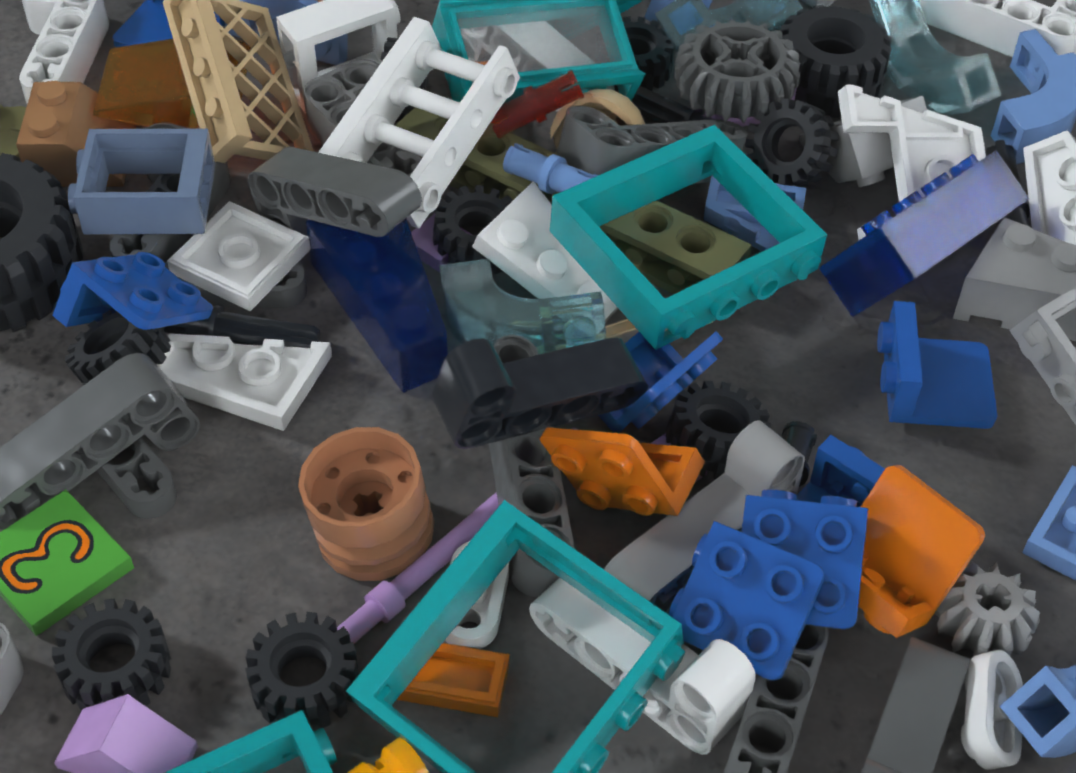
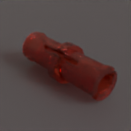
M572 69L567 71L568 73L535 89L530 85L523 89V95L502 104L491 121L492 124H495L509 117L492 126L498 139L536 119L538 123L547 120V114L578 99L585 98L579 84H577L578 81ZM574 84H577V85H575L574 87H571V88H569V89H567V90L561 92L562 90H564V89H566V88H568V87H570V86H572V85H574Z

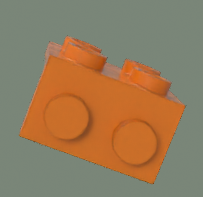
M547 427L540 437V442L551 455L552 463L565 474L576 489L578 498L587 506L598 510H604L609 507L632 510L645 516L652 515L653 513L678 516L705 463L697 448L639 443L638 440L628 434Z
M893 465L883 471L861 506L862 508H868V520L858 607L864 611L865 619L874 628L898 638L927 625L983 543L985 531L981 525L905 467Z

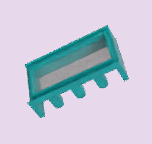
M440 0L432 24V29L444 52L483 65L487 64L499 45L508 48L520 79L517 82L514 93L509 98H506L498 110V114H507L513 111L519 96L537 94L541 108L551 109L559 103L564 91L580 89L581 93L595 88L606 89L607 86L617 85L619 93L632 101L646 75L637 67L616 0ZM445 72L452 100L461 102L474 82Z

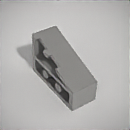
M1004 217L967 274L953 319L969 321L970 315L1001 320L1000 328L1012 329L1037 309L1076 287V245ZM1076 309L1056 320L1071 341H1076Z

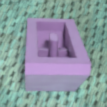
M127 694L83 708L54 763L58 769L71 773H165L191 761L198 745L196 740Z

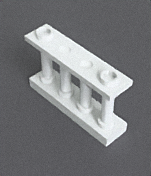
M413 17L318 153L367 163L377 147L384 142L423 157L410 176L421 192L422 203L417 210L407 217L410 225L419 229L429 213H432L437 208L441 195L506 98H509L516 89L520 76L508 48L499 45L487 64L483 65L444 52L430 22ZM433 69L474 82L461 102L419 88ZM408 105L449 119L435 140L394 126L393 124Z

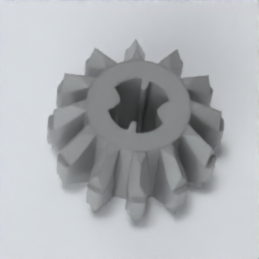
M972 562L959 576L935 612L940 617L937 623L938 635L954 637L951 643L953 653L966 648L973 651V657L994 650H1002L1009 656L1011 653L1020 655L1022 651L1028 648L1032 640L1031 634L1035 633L1040 622V611L1034 608L1036 591L1019 588L1021 585L1020 573L1010 577L1000 574L997 562L988 569V572H984L976 563Z

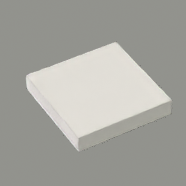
M229 201L206 223L205 234H194L167 260L169 270L177 277L251 311L311 248L308 236Z

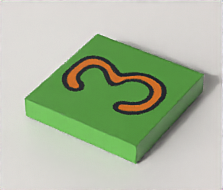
M66 489L0 532V596L35 636L44 632L134 569L131 557Z

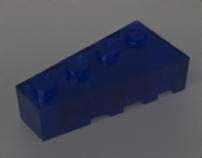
M997 150L978 161L974 154L970 155L948 170L953 179H950L946 172L920 188L925 195L924 198L916 190L891 207L896 215L892 218L889 212L885 210L861 227L866 235L865 237L819 267L852 317L916 279L1029 200V197Z
M404 219L383 237H376L313 220L306 221L307 235L311 248V264L402 393L437 379L444 360L448 355L447 331L407 220Z

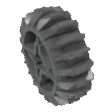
M731 17L728 23L723 24L717 20H712L710 27L700 25L697 26L695 33L686 34L684 42L679 46V52L676 54L674 77L676 79V87L681 91V99L690 100L691 107L694 110L704 108L707 117L717 114L723 116L725 122L729 118H739L743 124L748 117H754L759 120L755 116L759 110L765 114L769 112V103L775 101L782 104V99H791L795 94V88L798 87L800 79L799 53L793 50V41L783 39L782 31H768L767 23L756 26L751 24L749 19L745 23L735 22Z

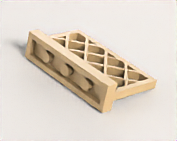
M164 0L163 6L199 128L209 129L214 161L225 163L234 154L269 160L285 147H290L277 135L280 130L293 141L295 148L313 151L268 8L240 0ZM215 13L227 24L224 28L217 22ZM241 18L255 21L259 35ZM231 29L251 47L249 51L228 33ZM226 50L239 62L236 67L229 61ZM255 52L270 66L271 73L253 57ZM243 67L263 85L260 90L240 71ZM238 89L251 101L248 105L241 100ZM267 91L282 104L284 113L265 96ZM255 106L275 124L272 129L252 111ZM250 129L263 140L262 143L251 141L253 137Z

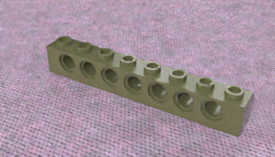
M415 107L396 126L435 140L449 119ZM490 123L449 185L457 189L467 186L470 193L475 192V185L484 186L483 193L490 194L492 188L500 191V200L507 195L514 200L532 182L504 171L503 161L509 147L518 143L547 157L557 154ZM542 191L552 205V196L559 192L548 194ZM657 200L599 226L650 283L673 294L750 258L752 244Z

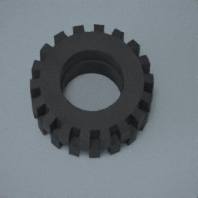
M817 5L813 6V9H801L797 11V15H790L785 20V25H782L780 29L783 39L793 41V50L799 53L800 79L796 89L795 101L799 100L818 107L826 112L824 115H830L831 118H841L838 91L845 85L863 88L862 93L880 98L892 50V40L890 35L886 34L887 29L882 24L875 23L874 17L869 14H862L860 10L854 8H842L840 5H832V7Z

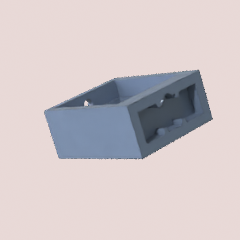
M89 129L85 148L79 149L77 152V182L71 183L68 189L69 209L72 214H78L83 234H205L215 171L209 129ZM109 174H180L177 192H105Z

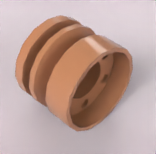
M355 427L333 434L312 450L303 463L298 483L303 504L313 527L323 559L337 573L357 581H381L399 575L426 552L433 539L435 521L415 450L399 434L379 427Z

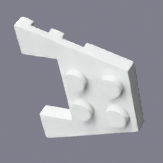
M845 85L838 91L843 133H889L902 223H869L857 229L863 271L874 270L985 225L995 219L981 127L930 110L921 113L901 106L900 100L885 95L879 99L862 93L863 88L855 85Z

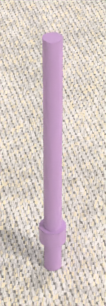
M495 492L390 583L382 581L364 597L365 604L341 623L337 630L344 626L350 634L351 642L355 644L380 621L388 623L406 607L405 599L451 561L456 549L462 544L471 541L499 507L497 493Z

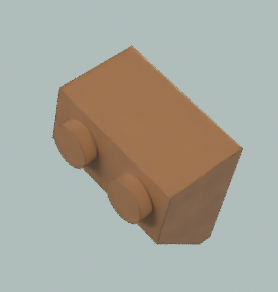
M34 82L16 146L22 163L27 159L44 168V171L46 170L53 174L62 187H69L71 183L77 182V152L79 149L85 148L89 129H136V118L81 82ZM109 174L106 187H124L126 174Z

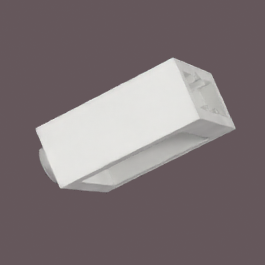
M323 0L276 17L280 48L298 104L305 114L304 87L312 79L356 60L367 59L378 64L382 63L381 54L384 52V43L387 42V38H398L397 24L400 23V12L394 0ZM372 25L374 52L317 72L314 45Z

